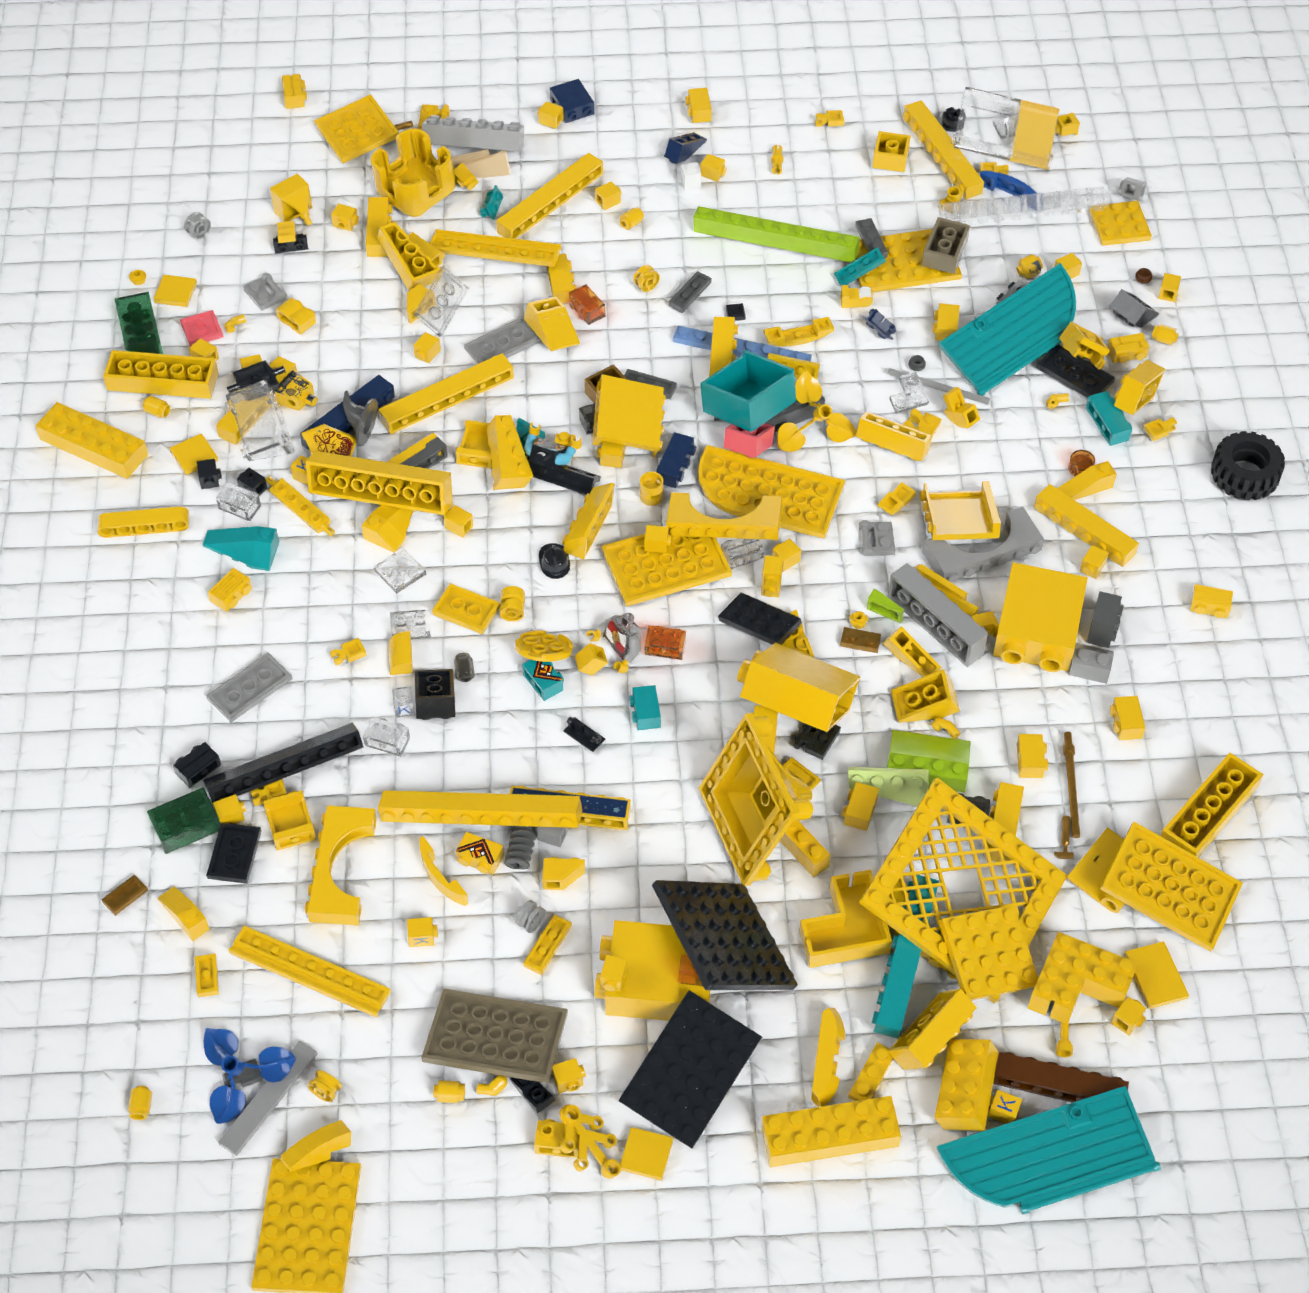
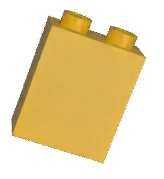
M1012 562L993 656L1000 657L1009 664L1024 662L1039 665L1048 672H1058L1060 670L1069 672L1075 650L1088 577Z
M774 643L764 652L757 650L752 661L745 659L737 675V681L744 684L740 697L825 732H828L850 711L861 676L778 643Z
M614 920L613 935L601 936L599 960L605 961L606 954L627 959V973L621 992L616 990L607 991L600 987L601 973L596 975L594 996L598 999H605L606 1015L669 1021L688 990L709 1002L710 990H705L672 925Z

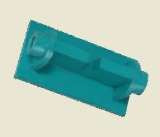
M497 185L494 186L493 190L487 192L485 204L480 209L482 217L491 216L495 220L503 200V194Z

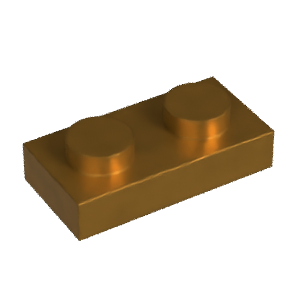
M844 627L840 647L878 653L881 634Z

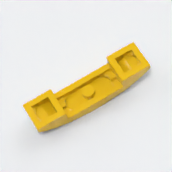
M828 316L813 319L812 325L781 330L780 326L763 329V333L770 345L796 346L823 338L832 333L835 328Z
M421 836L419 844L422 862L432 883L452 901L463 906L468 905L467 893L456 879L448 883L433 863L435 861L434 849L424 836Z

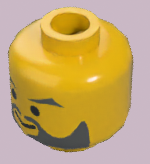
M1030 254L1021 258L1018 261L1019 266L1016 267L1019 276L1023 275L1025 279H1030L1041 273L1043 264L1039 256L1036 257L1034 254Z

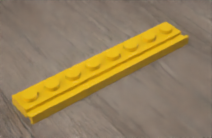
M439 229L435 230L436 233L430 241L432 246L445 254L555 267L560 255L559 252L562 251L561 244Z
M245 925L234 940L232 947L228 949L230 954L376 1018L391 994V989Z

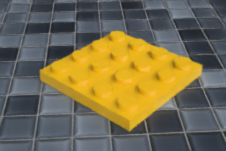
M371 94L314 120L315 126L342 164L395 140L399 134L396 127Z
M1014 905L939 920L959 987L971 1001L1035 988L1038 976Z

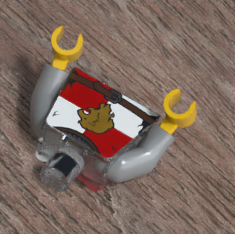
M625 613L620 616L614 615L601 623L597 630H589L586 633V636L594 635L590 642L599 641L601 633H603L602 637L623 660V662L616 661L613 665V669L618 670V673H626L628 671V663H631L641 651L642 631L634 622V615L631 613Z

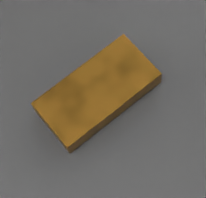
M134 874L101 900L116 916L145 894L148 889Z

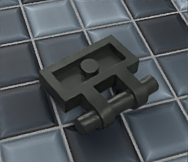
M804 723L803 730L795 737L793 747L800 749L802 745H807L805 748L806 753L823 760L839 735L841 727L835 724L828 732ZM810 732H815L812 737L808 736Z

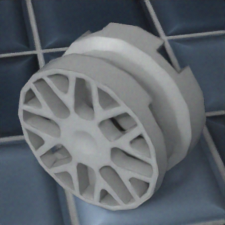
M194 212L186 218L184 228L194 238L201 239L205 237L204 234L206 232L209 233L211 222L202 213Z
M529 900L519 910L515 918V924L519 927H524L525 931L530 934L540 926L546 915V910L541 906L538 907L534 901Z

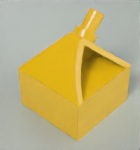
M298 173L270 187L274 213L283 222L291 221L300 216L306 226L312 224L309 217V211L313 209L309 184Z

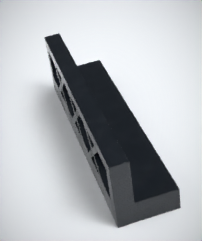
M530 456L527 458L534 478L585 495L591 493L595 483L599 482L601 478L599 475L569 465L548 468L530 462Z

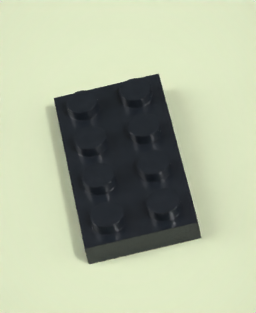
M1059 344L1052 348L1036 366L1037 369L1086 398L1105 392L1115 381L1114 376L1102 369L1099 370L1092 363L1078 355L1076 358L1073 357L1068 350Z
M742 592L718 615L720 622L771 645L774 643L782 645L802 624L801 618Z

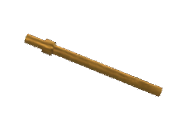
M1067 731L1064 732L1065 745L1063 746V755L1066 756L1072 837L1080 838L1074 767L1075 746L1072 743V733Z

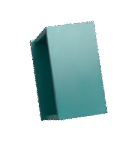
M747 350L743 351V355L700 383L703 412L749 432H753L796 402L794 369Z

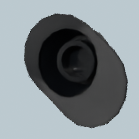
M549 543L541 547L539 550V561L542 572L552 579L566 576L570 570L569 555L564 551V546L557 543Z

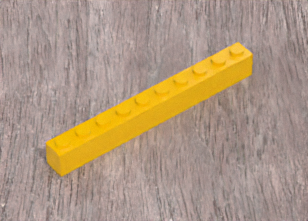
M383 790L378 811L381 822L578 828L582 814L580 796Z

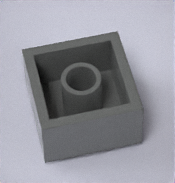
M1099 591L1087 638L1088 644L1109 648L1111 641L1115 642L1124 607L1121 604L1122 596Z

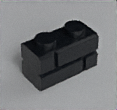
M204 742L201 745L194 746L185 757H179L175 761L173 768L177 777L188 788H191L221 766L219 755Z

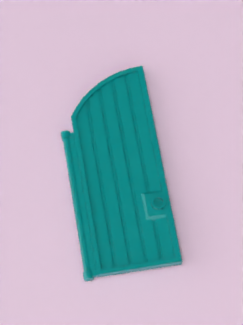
M1059 263L939 342V348L977 391L978 395L984 396L986 392L1062 342L1059 337L1069 323L1073 322L1076 312V295L1070 276L1062 264Z
M1126 1086L936 1147L947 1170L966 1190L988 1203L1003 1208L1020 1203L1021 1206L1019 1208L1022 1215L1053 1203L1152 1171L1161 1170L1159 1162L1155 1160Z

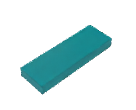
M877 247L836 271L834 275L840 286L848 285L885 263L886 260Z

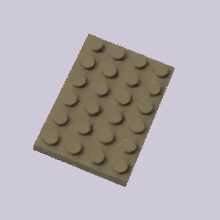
M443 988L421 1057L422 1062L549 1084L568 1009Z

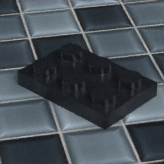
M221 822L206 874L207 879L248 884L262 832L261 827Z

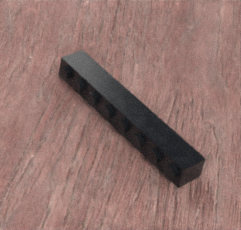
M352 722L203 779V782L213 804V802L235 794L240 796L364 748L359 731Z

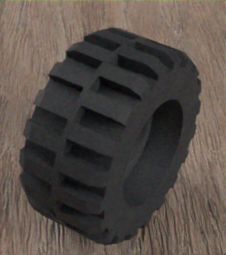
M1241 431L1239 434L1236 432L1230 434V437L1226 436L1217 445L1211 464V474L1217 486L1221 490H1225L1224 492L1227 495L1231 494L1236 499L1244 498L1247 501L1250 499L1259 500L1261 497L1269 496L1270 493L1276 490L1285 468V457L1283 452H1281V448L1275 445V441L1267 439L1266 435L1256 434L1257 432L1253 431L1251 433ZM1235 462H1251L1261 470H1247L1238 466Z

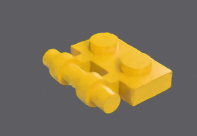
M422 104L418 129L422 130V123L431 115L440 116L442 119L449 117V105L445 104L439 110L438 105Z

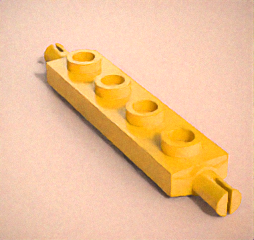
M271 476L266 478V483L271 486L269 492L316 533L324 531L330 537L335 534V530L329 526L331 523L330 518L283 478L278 481L274 480Z

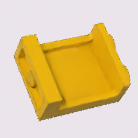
M475 420L465 421L463 439L460 447H457L455 452L457 464L492 469V461H490L491 449L488 444L487 435L489 423Z
M302 790L292 791L286 795L271 797L263 801L277 851L316 840Z

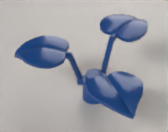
M206 1028L203 1041L206 1057L212 1064L221 1065L223 1071L228 1073V1079L231 1083V1088L226 1085L220 1086L210 1096L209 1104L215 1123H227L235 1119L243 1111L246 1104V1095L241 1090H235L236 1085L233 1079L234 1076L241 1074L243 1067L261 1069L263 1079L275 1083L283 1080L289 1074L296 1061L295 1055L285 1048L274 1046L260 1052L258 1057L260 1065L242 1062L233 1056L239 1047V1040L233 1032L226 1029Z

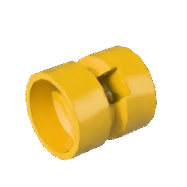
M646 472L640 477V500L645 505L655 506L663 500V477L657 472Z
M517 586L503 588L500 598V617L511 622L521 620L524 617L525 591Z

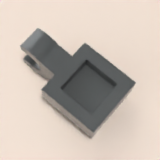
M256 1058L246 1062L258 1065ZM243 1067L241 1074L233 1077L235 1084L241 1083L242 1088L263 1081L260 1069ZM228 1073L222 1074L224 1084L231 1087Z

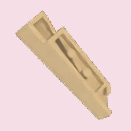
M488 149L451 157L453 170L463 163L476 179L511 174L506 150L490 155Z

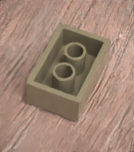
M938 217L924 249L922 266L955 274L968 242L970 225Z

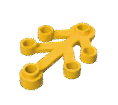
M567 1104L563 1106L559 1115L561 1121L565 1124L564 1140L560 1143V1149L564 1153H570L575 1149V1142L573 1141L575 1130L578 1134V1158L573 1162L575 1170L582 1172L588 1168V1147L601 1165L603 1177L613 1179L621 1172L619 1162L615 1159L608 1160L595 1143H602L607 1149L617 1144L615 1135L595 1132L603 1127V1119L598 1115L593 1117L582 1114L576 1105ZM582 1123L588 1124L594 1131L586 1130Z

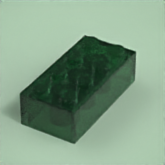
M149 291L114 298L125 350L163 354Z

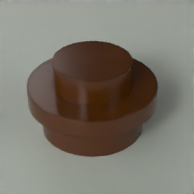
M1141 268L1135 274V279L1139 283L1147 284L1152 281V273L1147 268Z

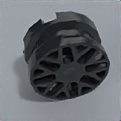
M947 108L943 112L942 127L949 132L962 130L965 112L960 108Z

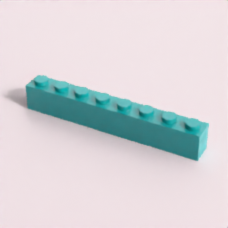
M916 875L918 885L927 884L925 876ZM930 878L932 884L939 883V880ZM909 880L907 887L914 886L913 881ZM938 887L933 888L935 896ZM928 888L920 889L922 899H931ZM915 890L907 891V893H910L909 901L918 900ZM932 902L923 903L926 914L931 913L933 908ZM919 904L910 905L913 915L921 914ZM900 933L899 936L894 935L891 946L895 948L894 955L889 954L886 965L890 967L889 974L884 973L881 984L885 986L884 993L879 992L876 1003L880 1005L879 1012L874 1011L871 1022L875 1024L873 1032L896 1039L899 1038L922 951Z

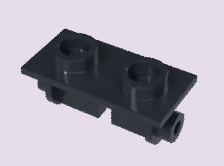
M296 234V241L279 243L278 236L273 238L275 254L309 250L306 234Z
M569 717L567 719L568 726L563 732L590 751L594 752L606 740V738L576 717Z

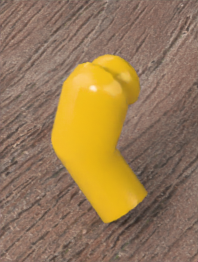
M1052 394L1046 401L1047 407L1054 409L1060 402H1069V394Z

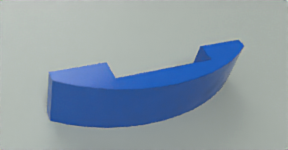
M981 171L980 177L984 181V188L994 191L995 188L1003 190L1022 199V205L1035 211L1038 210L1040 196L1029 185L1003 173Z

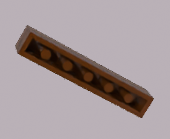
M999 1052L993 1084L1073 1103L1126 1086L1128 1090L1129 1081H1125L1120 1077L1103 1076L1098 1072L1082 1071L1077 1067L1060 1066L1055 1062H1042L1033 1057L1016 1056L1012 1052Z

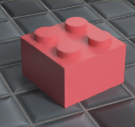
M764 423L753 432H749L731 424L725 428L724 448L730 449L732 452L745 454L749 458H755L773 445L775 426Z

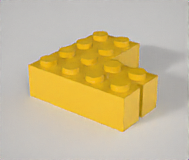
M871 869L853 872L851 887H849V873L831 876L829 890L836 913L800 920L799 934L803 948H805L804 952L809 968L879 956L891 952L892 939L887 923L859 903V900L873 879Z
M1058 932L1032 992L1027 1009L1046 1016L1050 1001H1053L1054 1005L1050 1018L1068 1025L1080 993L1120 1008L1125 1000L1138 963Z

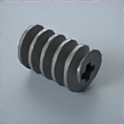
M513 826L504 862L507 867L518 870L530 867L529 862L532 859V848L535 846L534 841L536 840V835L532 832L531 827Z

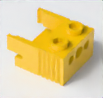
M1071 321L1059 337L1063 342L1062 346L1073 357L1076 358L1077 355L1082 358L1086 357L1099 370L1106 361L1102 355L1107 356L1110 350L1097 334Z

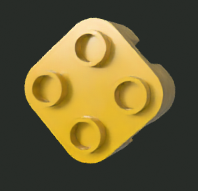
M412 128L402 131L396 137L399 152L397 160L389 164L387 152L383 148H378L371 155L370 161L378 194L382 197H389V203L404 214L418 217L447 197L455 189L456 183L450 151L445 146H441L437 149V160L432 153L429 135L423 130Z

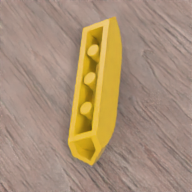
M832 1007L822 1012L811 1095V1100L818 1107L825 1106L833 1098L840 1078L836 1076L838 1062L834 1061V1055H839V1041L845 1040V1028L840 1014Z

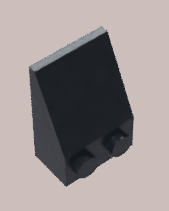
M453 669L414 670L416 719H449L455 717Z

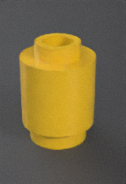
M638 207L631 208L620 216L621 227L626 230L632 229L642 222L644 214Z
M1160 324V326L1155 325L1152 338L1157 342L1172 345L1173 342H1177L1179 333L1176 332V328Z
M151 395L143 401V409L146 413L158 418H166L170 413L171 406L164 400Z
M439 1080L438 1084H434L433 1097L437 1098V1102L459 1103V1101L465 1100L466 1085L460 1083V1081Z
M136 1086V1088L130 1091L128 1112L131 1119L145 1120L147 1115L150 1114L153 1092L146 1086Z

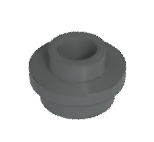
M914 355L909 360L908 366L913 371H922L926 367V361L921 355Z

